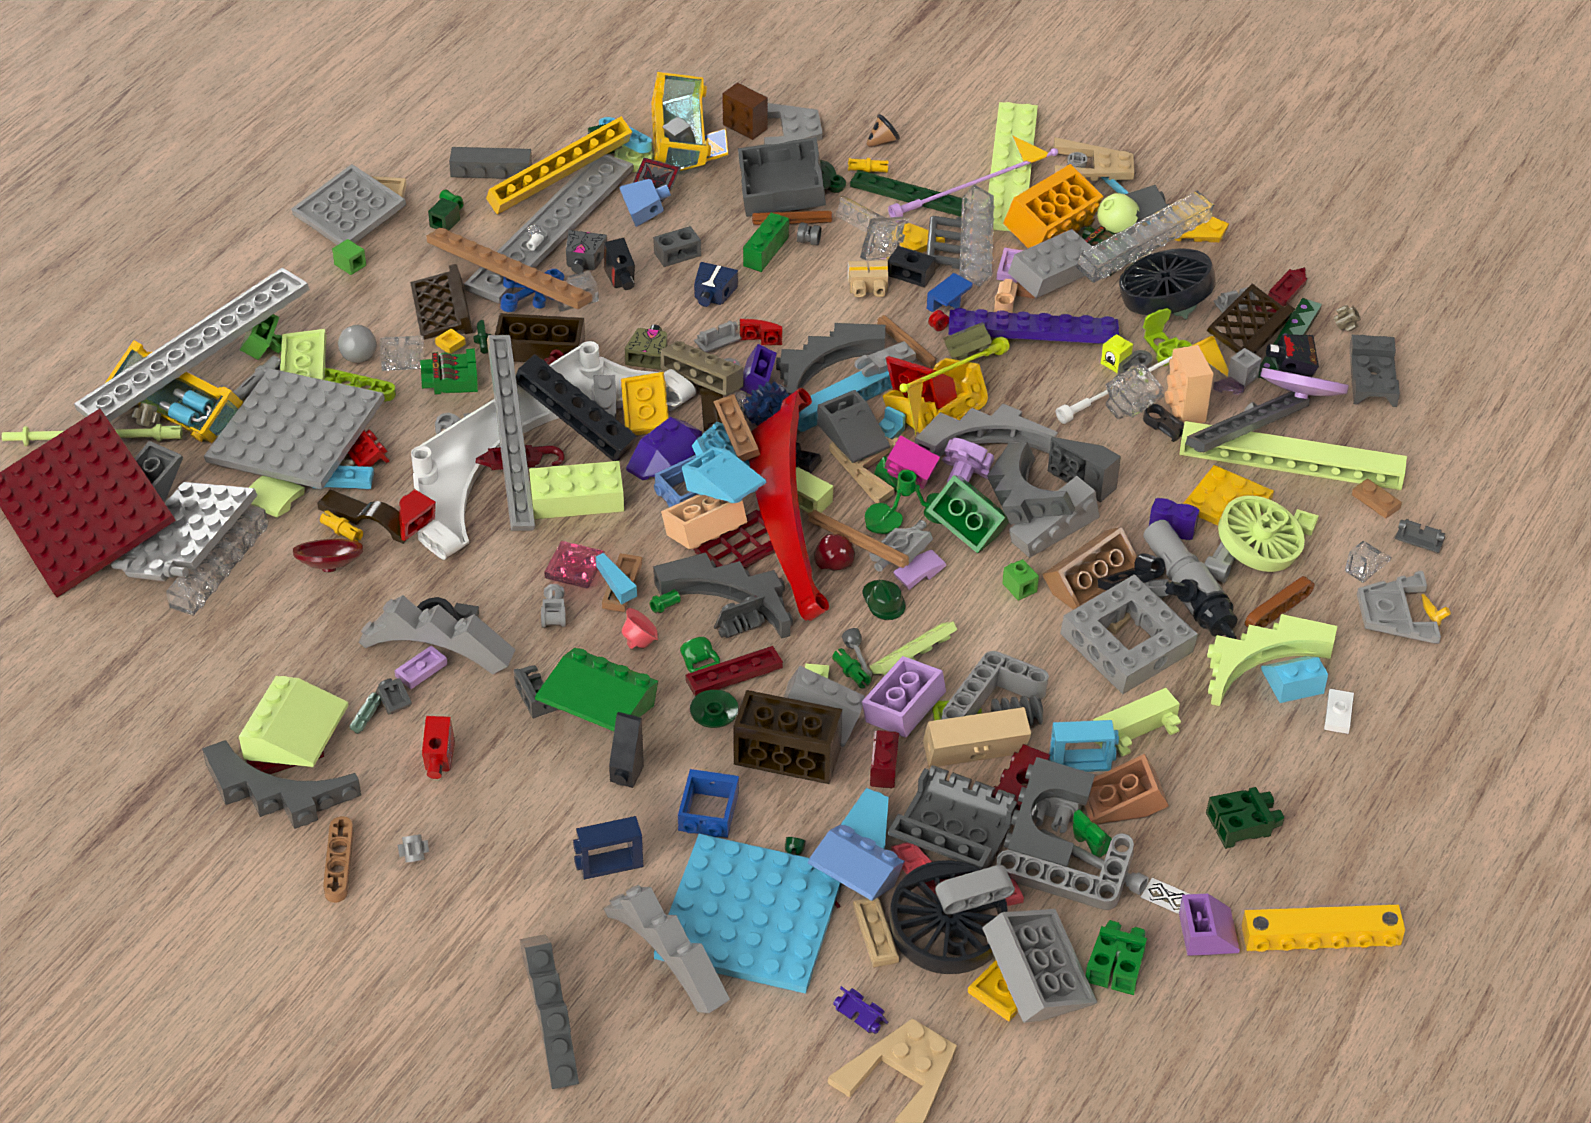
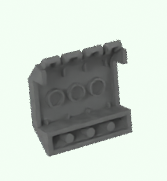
M934 765L930 767V770L924 768L918 778V791L904 816L897 815L888 830V835L956 861L973 865L981 870L991 867L1006 839L1007 833L1010 832L1012 817L1015 809L1017 810L1018 808L1015 801L1016 795L999 789L996 798H994L995 787L975 781L973 788L970 789L972 782L970 778L953 772L948 781L946 780L949 773L948 770Z

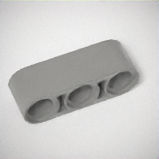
M996 865L945 880L936 886L935 891L946 914H954L1005 899L1014 893L1015 888L1005 866Z

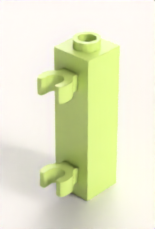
M1164 688L1093 719V721L1112 720L1113 728L1118 730L1119 743L1115 747L1121 756H1125L1131 753L1128 746L1132 745L1131 740L1161 726H1165L1170 735L1179 732V728L1176 725L1181 723L1178 717L1180 703L1167 688ZM1095 742L1102 748L1103 742Z

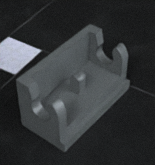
M535 665L514 669L515 686L532 718L558 710L555 707L535 700V695L544 684L540 673L528 676L531 672L538 671Z

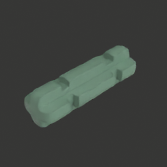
M372 692L368 696L365 704H363L350 724V729L355 733L359 734L363 731L367 722H369L382 700L377 693Z

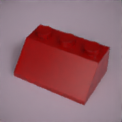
M891 356L886 357L893 390L900 391L901 384H908L936 372L934 369ZM942 373L924 381L921 397H924L925 402H935L936 409H941L957 398L953 378ZM902 392L904 398H908V393Z

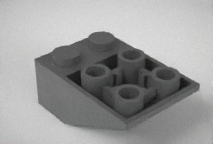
M856 390L818 404L817 425L852 463L890 448V444L868 403Z
M1052 437L1047 471L1067 483L1078 476L1095 490L1097 501L1102 502L1117 489L1121 456L1101 445Z

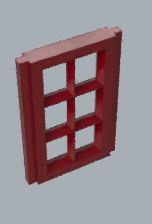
M757 509L746 515L747 523L740 525L738 529L727 531L721 534L719 538L708 540L702 543L701 546L693 549L697 555L706 553L709 560L714 561L716 567L723 566L718 560L733 553L738 559L731 563L740 561L744 569L775 552L771 540L763 545L755 540L768 533L761 512ZM758 522L764 527L753 535L745 531V529ZM738 533L746 537V539L733 546L726 541ZM750 542L757 547L743 556L737 551V549ZM721 543L728 548L715 556L708 552V550Z

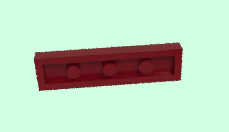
M770 646L685 674V679L693 695L696 696L707 690H719L782 669L783 661L774 646Z

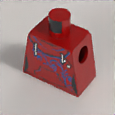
M426 716L422 757L425 770H427V776L431 779H439L442 777V771L448 772L451 769L455 746L451 717Z

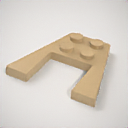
M1054 137V148L1058 150V154L1069 155L1073 152H1081L1087 157H1093V169L1074 167L1082 176L1090 177V181H1098V177H1109V180H1130L1134 178V158L1132 153ZM1055 165L1054 173L1066 166Z
M886 437L890 448L855 463H852L832 442L829 445V451L875 503H883L894 495V488L868 471L867 468L890 453L899 438L890 439Z
M911 1019L828 1077V1084L851 1097L875 1067L883 1061L922 1085V1088L895 1119V1123H924L929 1116L931 1106L938 1095L943 1078L945 1079L954 1058L957 1045L916 1020Z

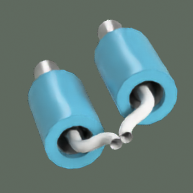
M178 388L174 390L173 394L181 398L185 406L174 402L172 405L165 401L159 403L160 408L168 411L170 418L189 427H194L197 422L204 419L208 420L214 406L211 399L192 390L184 392ZM196 411L207 416H202L199 418V413H197Z

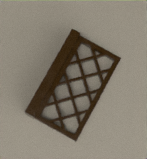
M457 264L449 265V272L410 282L422 340L440 336L449 329L454 331L463 329L465 334L473 332L463 282ZM448 280L443 286L438 284L441 281ZM422 286H427L424 291L416 289ZM433 289L439 290L435 295L429 294ZM444 293L450 294L446 299L440 298ZM424 298L429 299L426 305L421 303ZM436 302L441 303L437 309L432 307ZM447 306L452 307L449 313L443 311ZM427 311L432 313L429 318L423 317ZM438 316L444 317L440 322L434 321ZM450 319L457 321L455 324L446 325ZM429 325L435 326L433 330L425 331Z
M1251 284L1206 331L1235 353L1246 348L1256 354L1285 325L1295 308L1289 304L1283 307L1254 284ZM1249 293L1255 294L1259 300H1251ZM1239 305H1247L1248 311L1240 310ZM1252 305L1261 306L1262 312L1253 311ZM1266 306L1272 307L1277 312H1267ZM1227 315L1236 316L1237 322L1229 321ZM1241 316L1250 317L1251 323L1243 322ZM1255 317L1264 318L1265 323H1257ZM1215 327H1225L1226 333H1221ZM1230 327L1239 328L1240 334L1232 333ZM1244 328H1252L1254 334H1246ZM1233 339H1241L1243 346L1237 345Z

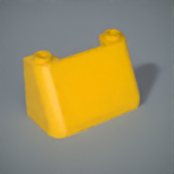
M945 358L938 362L933 369L938 371L960 360ZM967 362L943 373L953 378L957 398L941 409H936L935 402H925L924 397H921L917 425L918 433H921L940 412L961 420L971 408L979 410L986 405L988 393L979 364ZM892 390L884 394L883 399L886 408L889 406L906 415L905 423L914 429L909 398H904L903 393L898 390Z

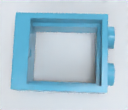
M1112 720L1053 722L1049 751L1050 761L1086 772L1109 771L1112 767V761H1116L1115 745L1119 743L1118 730H1114ZM1103 742L1100 749L1065 750L1066 743Z

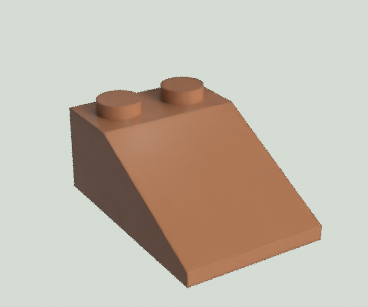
M1143 754L1094 777L1085 808L1091 822L1100 824L1147 817L1168 807L1169 804L1154 767L1146 755Z

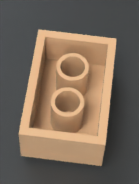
M1198 345L1173 349L1172 359L1169 360L1170 375L1167 376L1168 389L1165 391V401L1167 404H1170L1173 416L1183 423L1185 421L1204 423L1207 417L1213 372Z
M699 494L661 511L667 536L688 549L697 548L702 543L717 539L721 534L736 530L740 525L747 523L743 501L730 503Z

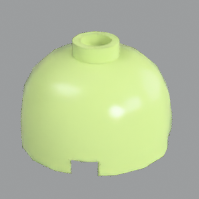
M1114 193L1106 197L1100 204L1097 211L1098 221L1101 226L1106 228V231L1126 233L1136 223L1138 219L1136 214L1137 210L1139 211V207L1127 195Z

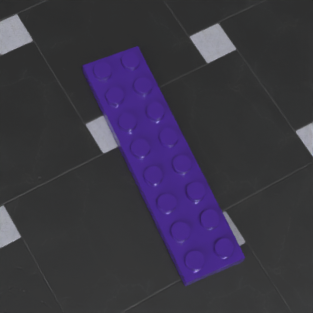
M956 308L949 312L948 335L981 322L984 323L990 337L1104 344L1114 335H1119L1118 319L1110 316L1093 318L1089 315L1073 317L1069 314L1056 316L1048 313H1008L1004 310L988 312L984 309L967 311L963 308Z

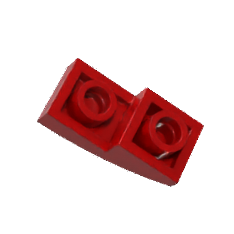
M740 319L741 340H761V345H782V326L763 320Z

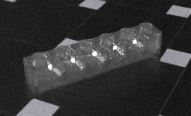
M974 184L962 197L959 276L980 287L993 274V212L995 206L994 195Z
M250 504L195 570L188 569L189 574L187 577L179 576L166 591L170 608L194 616L205 605L206 600L212 593L216 592L220 583L230 575L231 570L242 560L248 549L253 547L258 537L267 530L268 520L265 509Z

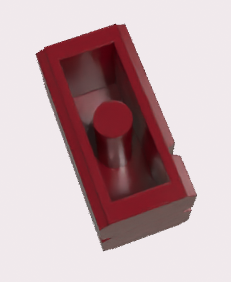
M881 730L874 732L870 786L890 789L895 787L899 733Z

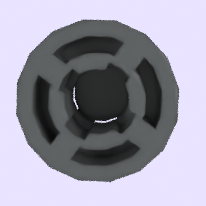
M801 222L798 227L797 242H810L811 245L818 246L822 227L819 225L809 226L807 223Z

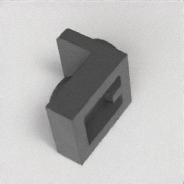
M388 678L378 684L379 686L375 693L380 696L388 715L411 706L412 702L400 678L395 680Z

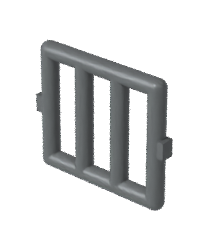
M931 216L926 255L936 257V264L949 265L954 269L963 267L986 270L990 226L986 223L966 221L961 217L953 219ZM937 224L981 231V236L937 229ZM936 237L978 243L980 248L936 242ZM935 250L978 256L980 258L979 261L939 256L935 255Z

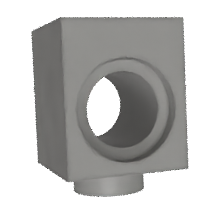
M1246 348L1242 349L1231 357L1228 378L1246 387L1258 378L1261 358Z

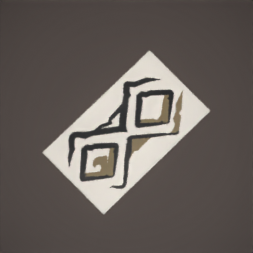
M1152 878L1141 898L1179 914L1182 895L1189 893Z

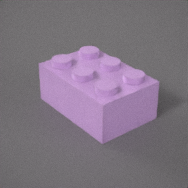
M902 656L862 701L866 722L887 731L897 732L900 736L906 738L946 692L943 671Z

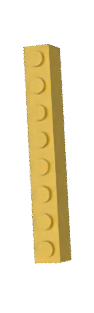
M621 116L490 188L486 200L498 215L629 142L632 130Z

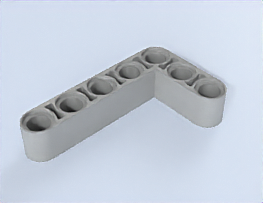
M989 651L984 654L945 706L942 712V719L977 714L996 686L1021 696H1026L1027 698L1031 695H1036L1038 699H1043L1046 695L1049 675L1039 667L997 651Z
M1120 833L1115 835L1110 842L1100 876L1012 850L1002 851L997 857V865L1013 862L1015 866L1006 870L1010 879H1014L1017 884L1103 910H1111L1119 902L1133 859L1134 842L1127 834ZM1125 845L1129 849L1126 852H1119L1116 850V847ZM1112 868H1117L1121 873L1111 875L1108 871ZM1030 869H1036L1039 871V874L1036 876H1029L1027 874V871H1029ZM1056 876H1060L1064 879V881L1062 883L1055 884L1051 881V879ZM1086 884L1089 888L1086 891H1079L1076 889V886ZM1110 891L1113 893V897L1105 899L1101 897V893Z

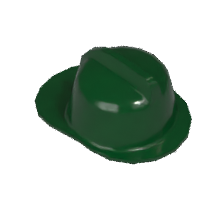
M874 580L864 586L862 590L863 597L874 616L883 620H894L904 613L906 608L905 600L898 585L886 580Z

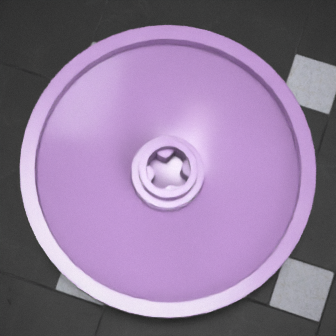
M1262 368L1261 377L1278 387L1295 392V397L1307 399L1308 395L1336 396L1347 394L1349 385L1268 368Z

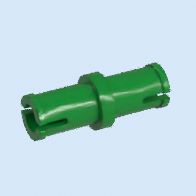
M843 648L838 649L842 655L835 651L832 659L843 669L844 675L851 677L859 688H866L862 681L868 686L872 678L861 668V664L856 659H852Z

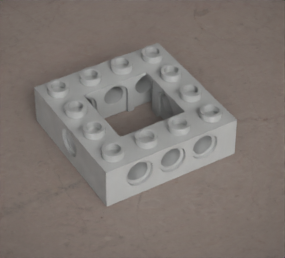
M1136 575L1129 577L1065 614L1060 632L1122 694L1193 653L1198 635ZM1125 613H1129L1137 626L1140 625L1151 636V638L1130 650L1106 629L1111 623L1122 620L1125 617Z

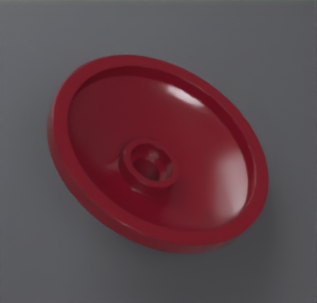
M347 539L314 540L299 544L293 548V556L299 562L312 568L322 569L323 572H334L336 568L348 565L363 553V545L361 543Z

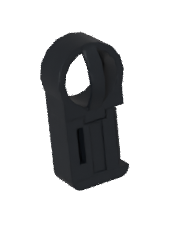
M1150 404L1145 408L1143 421L1155 430L1159 429L1172 438V442L1182 437L1184 429L1182 421L1158 404ZM1149 413H1156L1161 418H1153Z

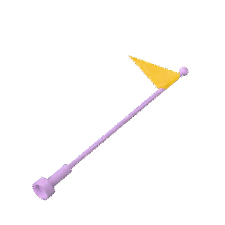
M1013 136L1024 162L923 200L917 199L901 206L895 203L888 206L889 215L893 221L903 218V213L922 207L924 203L1048 156H1056L1058 150L1053 148L1050 152H1046Z

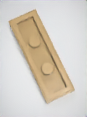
M879 897L873 901L868 898L853 901L855 914L873 968L899 963V956Z

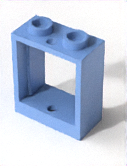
M696 455L655 474L654 490L658 496H661L667 502L669 508L698 495L697 493L689 492L680 497L672 488L685 481L682 466L696 458Z

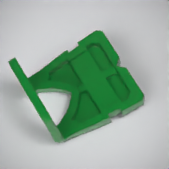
M1080 809L1075 811L1073 816L1074 838L1078 842L1086 841L1091 853L1101 858L1107 854L1112 838L1098 825L1092 823Z

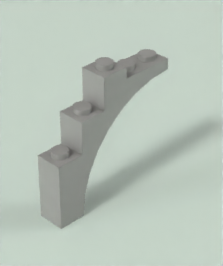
M1002 404L992 416L971 408L961 420H957L940 412L915 438V444L939 457L945 455L944 451L947 444L953 438L964 439L975 444L1028 442L1031 448L1049 453L1051 438H1057L1058 432L1021 417L1022 411Z
M404 595L395 600L390 599L384 605V613L376 621H370L363 627L361 631L363 634L358 642L364 648L392 640L426 642L462 654L478 663L491 674H495L508 667L515 652V649L475 614L457 621L439 604L422 612Z
M634 886L626 891L627 896H624V894L617 895L610 900V905L603 908L608 918L619 920L628 925L656 950L680 981L697 1012L710 1013L730 1000L703 945L689 941L678 917L664 913L651 887Z

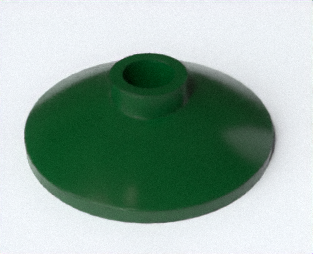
M722 690L701 692L693 698L690 704V714L694 721L708 728H720L732 723L737 717L739 710L737 700L731 694Z

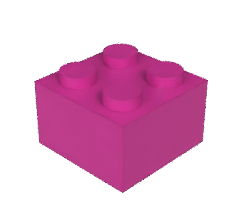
M900 435L887 458L884 468L887 469L889 475L898 478V474L902 470L913 471L916 474V485L924 489L940 457Z

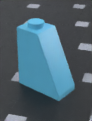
M866 788L841 825L851 827L855 833L872 839L877 846L885 850L889 797Z

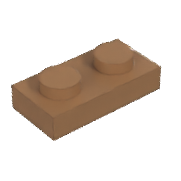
M1368 478L1352 490V495L1384 518H1388L1401 509L1402 502Z

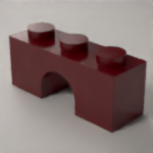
M1023 744L1019 752H1014L1012 755L1009 769L1005 768L1003 770L1000 784L994 786L993 797L996 798L999 789L1016 795L1017 810L1020 811L1022 802L1018 801L1023 786L1021 784H1028L1029 779L1025 778L1029 764L1034 765L1036 757L1050 761V754Z

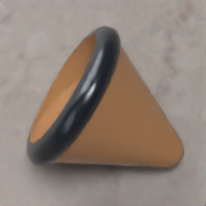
M878 114L866 144L872 147L898 141L900 136L892 124L883 115Z

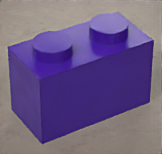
M757 344L747 358L743 371V387L740 390L753 395L751 391H756L758 385L761 384L764 387L766 382H769L777 355L776 352Z

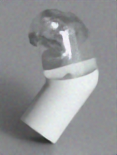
M532 224L526 230L527 233L530 232L528 236L532 237L526 244L527 248L531 251H534L544 240L542 230L536 224Z

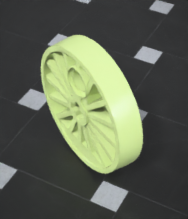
M1241 496L1233 499L1224 509L1218 524L1220 539L1229 553L1243 564L1260 571L1276 572L1288 568L1298 558L1304 548V533L1296 518L1283 506L1264 497Z

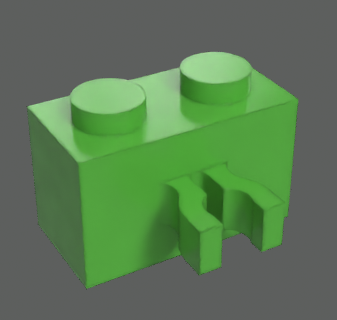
M272 314L266 320L246 332L240 351L257 360L261 358L268 347L279 354L282 348V336L274 334L280 317Z

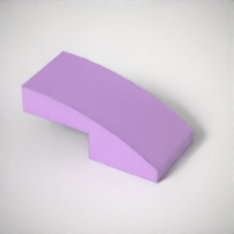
M929 550L917 555L908 566L904 568L899 567L893 573L910 590L924 577L930 580L947 565L933 550Z

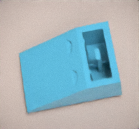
M716 447L710 448L682 466L687 491L730 503L742 501V498L756 492L759 487L766 483L762 476L733 453Z

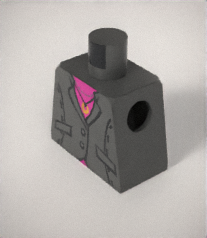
M569 230L566 245L567 266L571 267L575 273H582L584 269L595 270L604 258V242H607V235Z

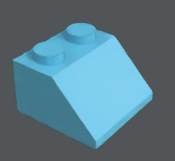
M1304 656L1261 666V670L1279 703L1324 694L1328 673L1319 657Z

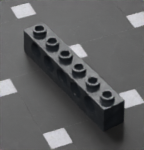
M534 354L518 369L516 384L612 461H618L631 449L636 435L616 420L612 414L601 408L597 402L586 396L578 387L566 380L562 374L550 367L546 361Z

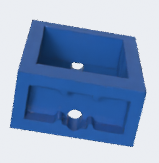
M690 769L678 812V831L728 838L739 794V776ZM694 793L729 798L724 818L689 814Z

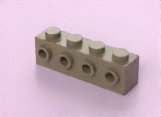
M675 341L661 349V369L664 371L672 369L687 380L725 396L743 387V367L734 364L732 361H726L717 355L709 354L700 348H694L682 341Z

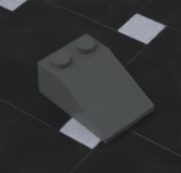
M149 441L134 459L165 503L183 456Z

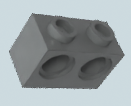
M691 226L653 237L654 254L663 267L701 256V239Z

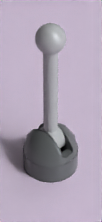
M851 628L846 630L842 634L844 644L848 648L855 649L863 670L872 677V671L867 668L859 649L862 642L859 629Z

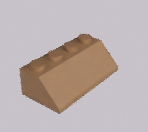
M1122 527L1105 530L1042 575L1052 594L1074 610L1107 591L1098 588V578L1134 568L1137 556Z

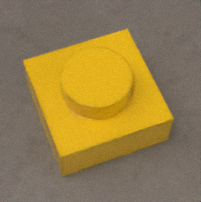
M449 329L435 338V344L450 354L466 345L465 338L453 329Z

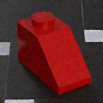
M416 489L401 498L399 502L401 539L406 541L435 519L436 501Z

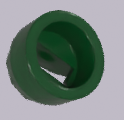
M786 837V852L791 854L792 850H795V855H801L805 849L806 840Z

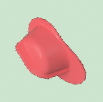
M628 608L626 611L627 619L621 633L627 639V645L630 649L636 646L644 649L654 640H658L656 627L641 612Z

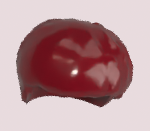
M839 534L824 536L814 551V560L820 569L838 571L851 567L854 562L855 551L853 544L846 537Z

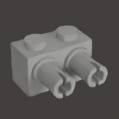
M1058 797L1046 798L1034 806L1031 811L1033 823L1037 819L1035 826L1042 825L1044 815L1054 817L1051 828L1057 832L1059 826H1061L1060 833H1064L1067 830L1068 823L1073 822L1074 812L1079 809L1081 810L1082 804Z

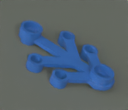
M550 269L545 272L552 277L564 281V274L558 269ZM506 277L503 278V286L506 288H524L515 294L506 293L503 295L500 304L503 311L514 312L517 309L518 301L534 292L533 306L539 309L545 307L546 298L542 293Z

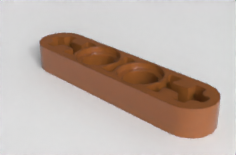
M1305 576L1300 577L1254 609L1247 616L1245 626L1248 628L1249 625L1265 628L1279 618L1281 614L1286 613L1306 599L1314 589V582Z

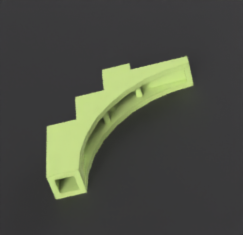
M1281 614L1279 623L1274 622L1273 630L1249 625L1247 634L1242 633L1241 640L1217 635L1215 644L1209 645L1207 658H1211L1210 668L1213 669L1212 677H1216V680L1210 681L1208 694H1212L1211 704L1220 706L1226 691L1232 683L1244 672L1261 663L1291 656H1314L1331 659L1337 626Z

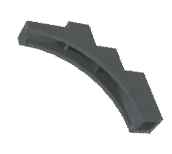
M834 323V331H830V337L808 336V344H803V350L781 349V358L776 360V370L780 371V379H784V385H787V387H784L786 392L791 395L797 389L803 388L813 376L837 362L863 355H871L885 349L886 325Z
M1028 442L1009 443L987 475L1010 525L1030 523L1033 517L1072 515L1075 507L1067 491L1039 489L1028 483L1030 469L1036 460Z
M706 553L653 566L654 584L660 596L675 589L679 595H713L742 603L749 596L756 595V597L765 595L758 613L763 614L764 618L775 628L781 638L790 636V626H793V619L790 612H786L782 598V592L785 591L784 581L782 578H778L775 570L750 576L747 569L744 570L740 561L716 567L714 561H710Z
M226 740L202 748L205 764L225 805L250 797L260 817L284 808L294 829L317 821V812L361 796L360 783L356 773L319 781H296L278 778L250 766L234 753Z
M545 934L519 939L523 964L529 978L539 1020L551 1088L557 1089L579 1084L568 1010L563 1000L559 973L555 968L552 944Z

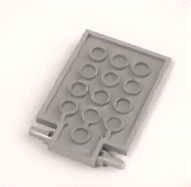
M184 482L165 503L176 521L122 555L121 558L123 560L111 562L112 568L123 570L128 577L166 581L169 577H187L189 574L188 569L195 570L258 496L255 489Z

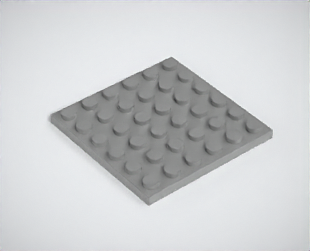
M269 368L204 455L205 461L215 465L323 489L385 400L384 394Z

